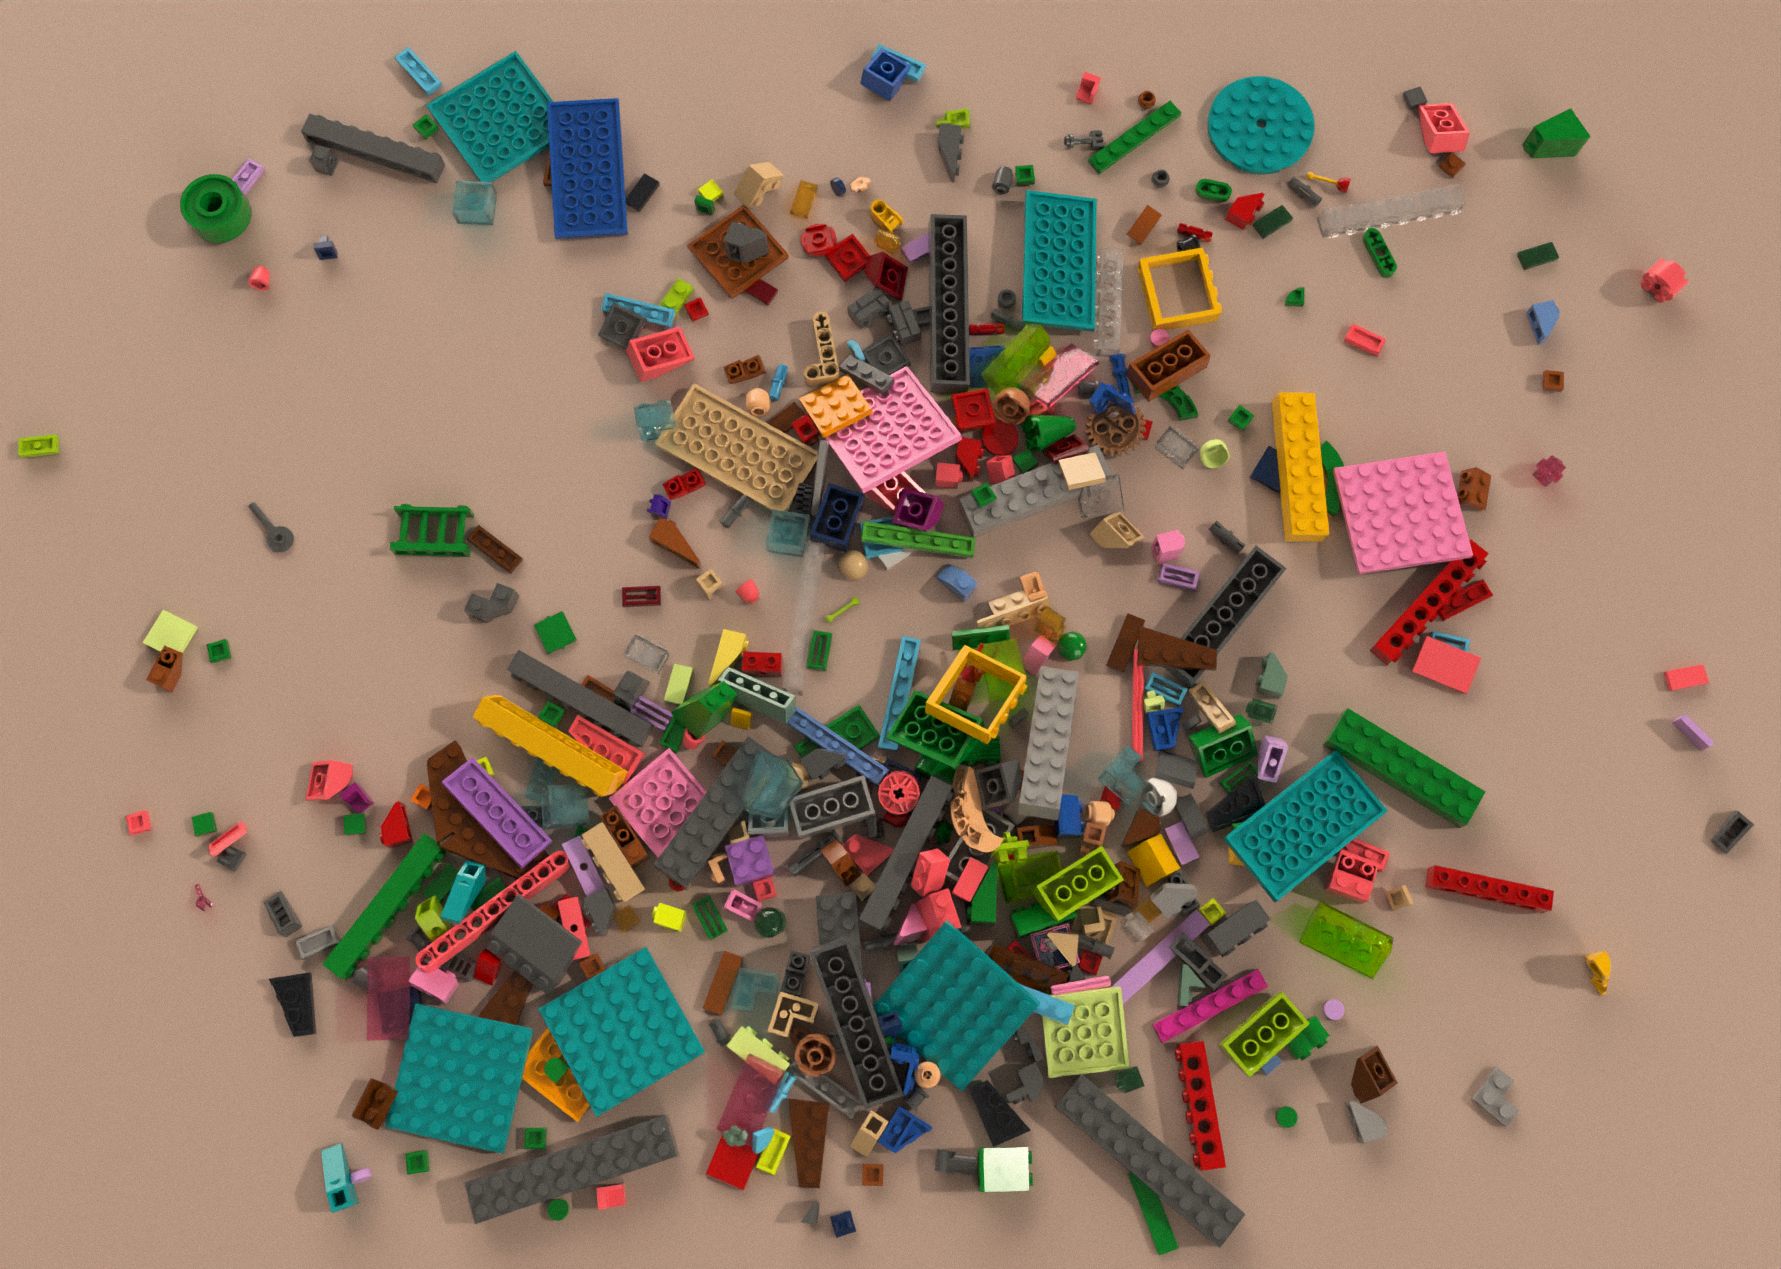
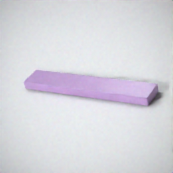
M1197 909L1111 986L1121 987L1123 1004L1176 956L1169 947L1182 932L1193 941L1210 925Z

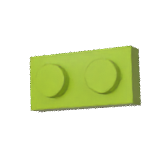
M678 278L659 306L676 310V316L693 293L694 287Z
M57 434L18 438V456L21 458L59 454V436Z

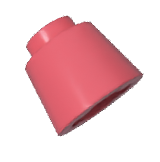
M262 266L254 268L248 284L257 290L269 289L270 273L268 269Z
M752 579L745 582L735 591L746 603L750 602L752 604L760 598L758 595L760 592Z
M686 728L682 740L683 745L687 749L694 750L704 741L706 735L698 739Z

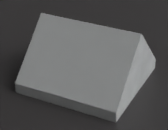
M788 805L749 807L748 834L750 838L761 835L764 837L790 836Z

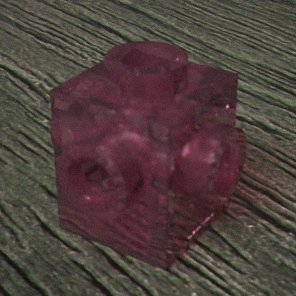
M1551 455L1547 460L1543 458L1536 465L1538 469L1532 475L1547 487L1552 481L1557 483L1564 476L1561 472L1566 467L1560 459Z

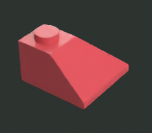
M334 760L313 762L305 800H328L345 788L353 777V765Z

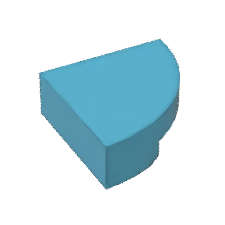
M853 339L848 341L847 345L850 351L853 350L858 359L865 360L859 344Z
M767 1127L753 1133L752 1151L755 1154H758L768 1146L774 1134L773 1128Z

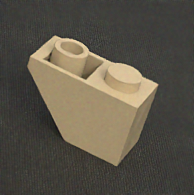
M871 1110L850 1147L868 1157L889 1121Z

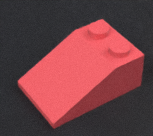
M1453 103L1418 105L1424 143L1430 153L1465 151L1470 132Z
M681 327L630 340L626 350L640 382L658 378L695 359Z
M902 472L865 492V494L872 501L894 515L904 488L923 493L926 492L905 472Z

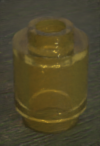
M880 229L874 238L877 246L891 254L898 252L902 246L901 238L886 229Z

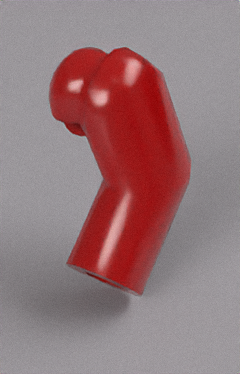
M909 811L908 813L894 816L886 812L883 821L896 828L907 825L912 813Z

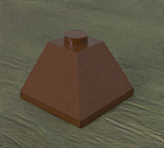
M1375 1046L1357 1059L1351 1086L1354 1095L1361 1104L1380 1097L1398 1084L1378 1046Z

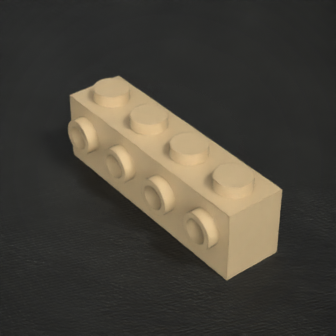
M603 822L582 834L584 838L581 840L586 850L591 849L594 856L592 859L597 867L602 866L605 871L602 875L608 884L612 882L615 890L613 892L619 901L623 900L625 903L646 889Z

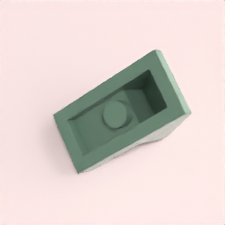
M1182 964L1179 970L1177 1006L1187 1007L1188 1003L1192 1001V991H1189V987L1203 989L1205 986L1188 965Z

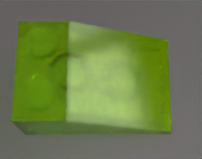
M1016 638L984 644L982 654L1026 675ZM983 671L989 702L1007 699L1015 687ZM1027 679L1025 685H1027V688L1023 695L1029 694Z
M1057 850L1027 856V860L1022 863H1016L1015 859L1009 860V863L1006 865L998 866V874L1006 904L1035 897L1031 891L1033 888L1062 871Z

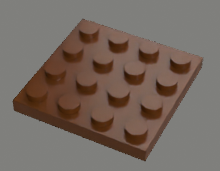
M745 205L739 207L687 245L690 252L731 299L789 258V254ZM731 223H743L749 228H757L764 231L767 235L768 254L747 263L727 258L724 238Z

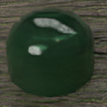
M774 907L760 910L754 921L756 931L761 936L768 938L782 933L787 923L785 914L779 908Z

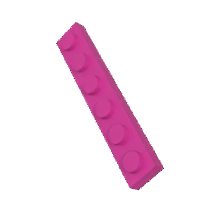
M1256 969L1152 1024L1161 1043H1164L1267 988L1268 985L1259 969Z

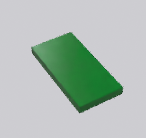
M857 705L826 725L827 728L859 750L880 738L879 733L860 705ZM807 738L794 746L801 758L820 748Z

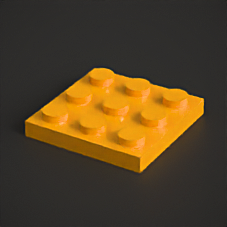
M848 374L799 398L801 405L823 439L873 414L872 408Z

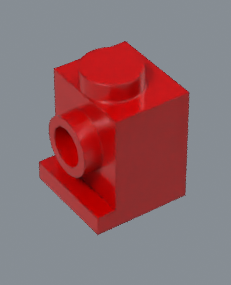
M808 414L791 423L805 445L808 443L812 445L819 440L818 436L821 434ZM806 430H811V433L805 435Z

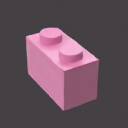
M1179 530L1156 535L1151 546L1156 564L1179 558L1185 546L1184 536L1180 535Z
M423 961V966L428 965L431 961L428 963ZM417 967L409 980L412 987L444 1005L448 1003L459 986L455 974L450 971L443 972L439 968L433 972L426 973Z

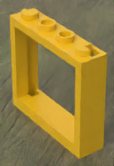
M1203 248L1139 259L1137 269L1153 331L1156 329L1170 330L1218 321L1222 313V306L1217 301V288L1213 286L1212 270H1209V258ZM1198 260L1211 310L1162 319L1149 268Z
M964 645L926 701L925 713L988 744L991 738H996L1000 724H1005L1007 721L1009 710H1013L1016 707L1018 696L1020 694L1023 695L1026 691L1027 685L1025 683L1027 676ZM967 663L1015 687L988 730L940 706V703Z

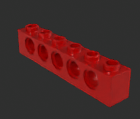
M1437 865L1431 866L1427 870L1426 888L1541 913L1552 911L1553 890Z
M1204 1041L1177 1044L1175 1058L1176 1061L1180 1062L1181 1067L1178 1070L1180 1082H1183L1184 1085L1182 1099L1184 1103H1187L1188 1108L1185 1116L1187 1124L1191 1125L1192 1132L1189 1133V1140L1195 1149V1154H1193L1194 1166H1198L1200 1171L1226 1168ZM1189 1058L1196 1060L1197 1065L1193 1070L1187 1066ZM1194 1078L1200 1082V1088L1196 1091L1191 1087V1081ZM1198 1099L1204 1104V1108L1200 1112L1194 1107L1195 1101ZM1202 1120L1207 1123V1130L1203 1133L1198 1129V1124ZM1204 1142H1209L1211 1145V1151L1207 1154L1202 1151V1144Z

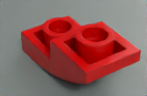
M694 468L682 476L677 475L662 485L669 499L674 500L692 493L707 484L701 472Z

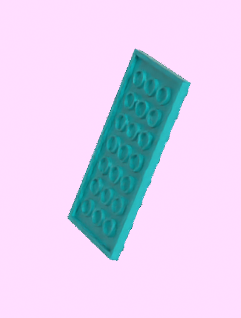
M1026 190L1022 324L1094 331L1097 199Z
M1335 750L1225 836L1223 840L1275 903L1388 810L1341 754Z

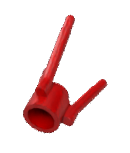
M983 643L980 644L977 650L980 653L982 652L984 646ZM996 650L991 658L995 659L1000 651ZM966 664L960 675H962L961 679L975 683L980 681L985 671L981 670L978 673L979 669L973 665H968L967 667Z

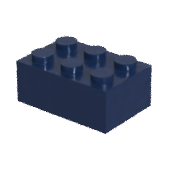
M828 483L810 532L811 541L847 552L865 503V494Z

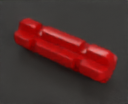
M1180 223L1177 229L1179 234L1184 235L1186 233V236L1189 237L1195 234L1199 240L1202 238L1206 242H1210L1213 235L1211 231L1206 230L1205 232L1203 229L1191 225L1188 227L1185 223Z
M994 323L969 324L970 335H977V333L979 335L1004 334L1005 332L1003 323H997V325H994Z

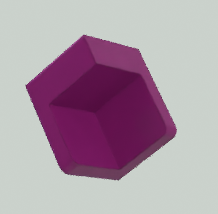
M356 782L339 794L356 814L364 812L374 804L361 785Z

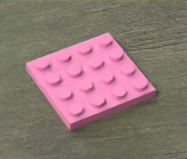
M668 748L608 799L614 806L617 805L627 822L659 858L707 792L671 749Z

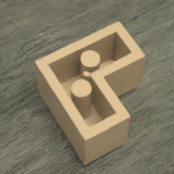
M770 162L749 165L733 195L747 208L759 206L763 202V196L767 191L776 190L780 187L784 175Z
M780 991L768 1032L789 1038L794 1019L814 1024L820 1004Z

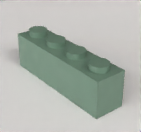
M728 667L718 679V683L725 681L738 694L734 700L735 702L785 724L796 711L795 695Z

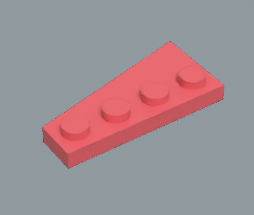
M580 715L576 716L568 730L579 743L628 771L622 782L623 786L630 781L645 755V752Z

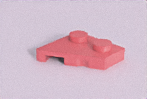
M856 833L842 845L852 861L866 876H869L887 860L894 850L891 847Z

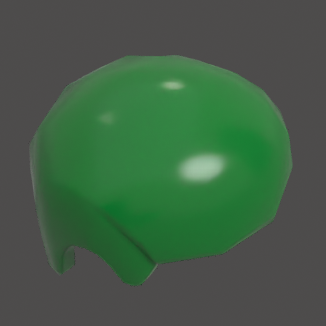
M1073 631L1063 634L1057 645L1060 655L1070 661L1080 659L1087 650L1085 638L1080 633Z

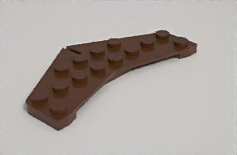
M455 740L427 760L437 845L453 834L454 836L439 846L440 849L519 879L549 857V855L543 850L521 869L442 785V781L467 762L461 746Z

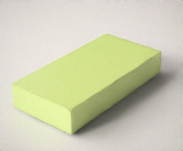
M674 664L664 698L665 702L678 705L685 702L693 668Z

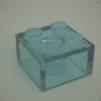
M456 181L452 214L457 224L493 225L497 191L493 182Z
M772 509L766 541L767 552L805 557L811 522L810 515Z
M579 784L548 785L540 790L544 830L577 828L590 823L586 787Z

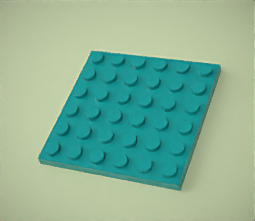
M516 51L426 105L484 187L549 147L547 102L554 101Z
M946 920L875 1002L874 1008L878 1017L897 1010L903 1030L898 1031L899 1036L910 1046L915 1047L916 1051L928 1062L936 1064L940 1073L962 1092L1040 1005V1002Z
M647 947L538 1008L596 1117L606 1113L705 1054L701 1043Z
M415 1004L394 1088L398 1093L389 1109L385 1127L497 1153H505L534 1029L423 1004Z

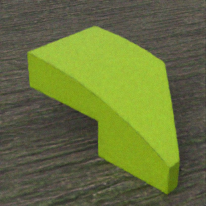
M969 108L953 110L951 112L948 109L945 112V116L936 122V127L940 128V123L960 125L962 128H970Z

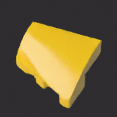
M1607 951L1589 954L1584 958L1595 974L1590 981L1600 995L1606 993L1611 969Z

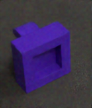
M654 494L653 499L649 500L652 505L650 509H647V512L659 518L667 519L671 501L660 494Z

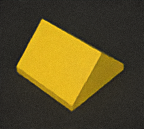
M1162 834L1154 836L1126 852L1134 867L1140 869L1139 876L1145 887L1181 869Z

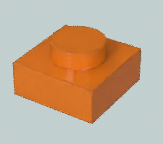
M420 783L410 800L429 811L432 806L430 788Z

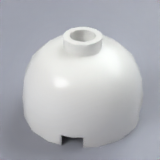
M1151 778L1140 785L1139 794L1140 796L1143 795L1146 801L1142 802L1146 811L1161 817L1173 810L1177 801V791L1170 782Z

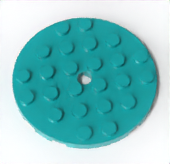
M1252 76L1232 82L1221 90L1211 105L1207 129L1210 141L1213 142L1216 152L1225 161L1228 160L1235 165V168L1244 172L1264 175L1278 173L1280 170L1287 167L1290 168L1300 161L1312 142L1315 122L1308 102L1294 87L1272 77ZM1262 121V123L1265 124V127L1260 128L1257 126L1256 123Z

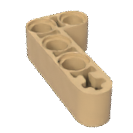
M819 311L813 316V327L820 363L809 365L804 370L805 383L809 387L824 386L839 378V367L828 314L823 311ZM820 322H823L824 328H821ZM824 337L828 338L827 341H821L820 339ZM826 354L832 355L830 358L823 357ZM828 371L835 372L833 375L826 374ZM810 374L817 375L815 378L808 377Z

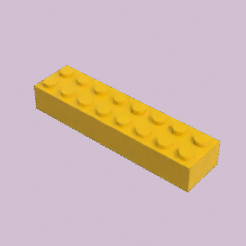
M1279 392L1272 400L1285 542H1322L1329 536L1315 393Z
M499 694L483 696L473 715V718L478 720L477 723L486 728L490 727L496 735L510 739V743L514 746L525 748L529 755L540 757L543 759L544 764L550 767L555 766L560 769L559 772L562 775L573 777L576 779V783L584 787L588 786L593 789L592 792L600 797L616 793L628 773L625 769Z

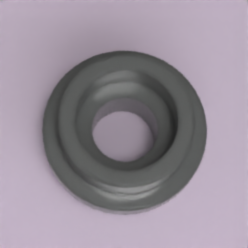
M1157 170L1153 173L1152 183L1156 187L1162 188L1168 185L1170 177L1165 170Z

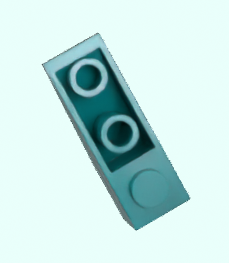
M465 861L456 876L441 914L442 920L457 924L461 923L486 883L485 865Z
M341 1143L322 1150L325 1189L331 1212H339L358 1205L359 1201L354 1184H351V1173L343 1144Z

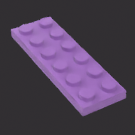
M473 757L442 781V785L521 869L552 844V840Z

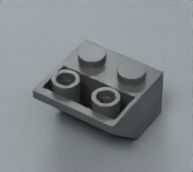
M731 223L724 238L727 258L747 263L768 254L767 235L764 231L757 228H749L743 223Z

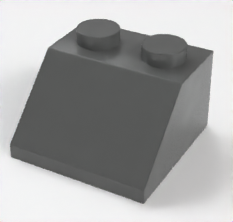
M1018 759L974 771L984 809L1015 802L1023 779Z

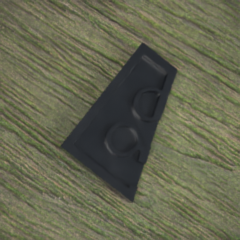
M1252 775L1205 813L1212 832L1246 821L1266 805L1256 776Z
M308 972L269 979L277 994V1000L283 1008L284 1016L293 1037L316 1034L312 973Z
M988 1080L969 1088L993 1147L1031 1131Z

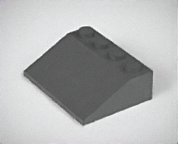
M518 894L491 932L484 947L544 993L549 994L561 983L582 941Z

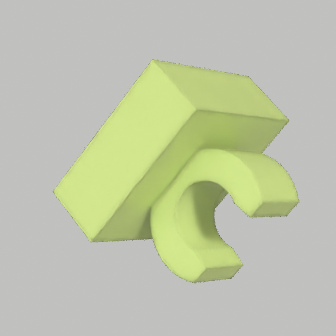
M1154 690L1146 692L1147 697L1144 699L1143 704L1145 716L1148 712L1164 710L1165 700L1163 695L1156 696Z

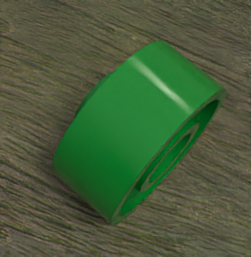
M208 174L195 179L185 188L180 199V210L186 222L200 238L209 242L224 243L237 238L246 230L251 220L252 210L248 199L239 186L232 179L224 175Z

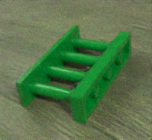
M410 504L394 506L395 512L401 516L399 540L397 542H390V550L394 555L470 557L471 549L464 543L466 517L474 518V513L469 507L459 505L457 508L416 507ZM409 516H420L419 535L416 543H409L407 541ZM428 516L439 517L437 541L435 543L426 542ZM447 517H458L456 541L454 544H446L445 542Z

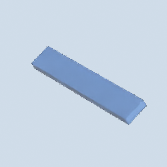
M797 706L796 711L786 723L820 748L848 754L849 758L845 760V765L861 776L864 775L867 780L877 787L889 772V769Z

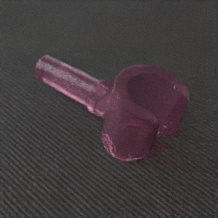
M196 884L195 889L198 895L196 906L205 912V905L211 908L213 903L204 897L200 885Z

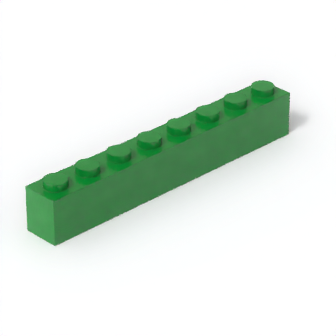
M426 833L421 836L322 964L340 979L347 980L352 978L354 971L357 969L356 967L370 955V949L373 945H377L382 940L383 932L395 923L397 914L404 911L408 906L409 902L407 901L410 897L419 892L420 884L424 879H428L432 875L433 868L437 862L440 863L445 858L446 851L439 848L440 843L437 845V841Z

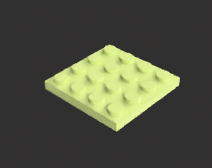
M1120 986L1050 995L1074 1004L1075 1007L1068 1025L1041 1015L1049 1078L1129 1068L1122 990Z

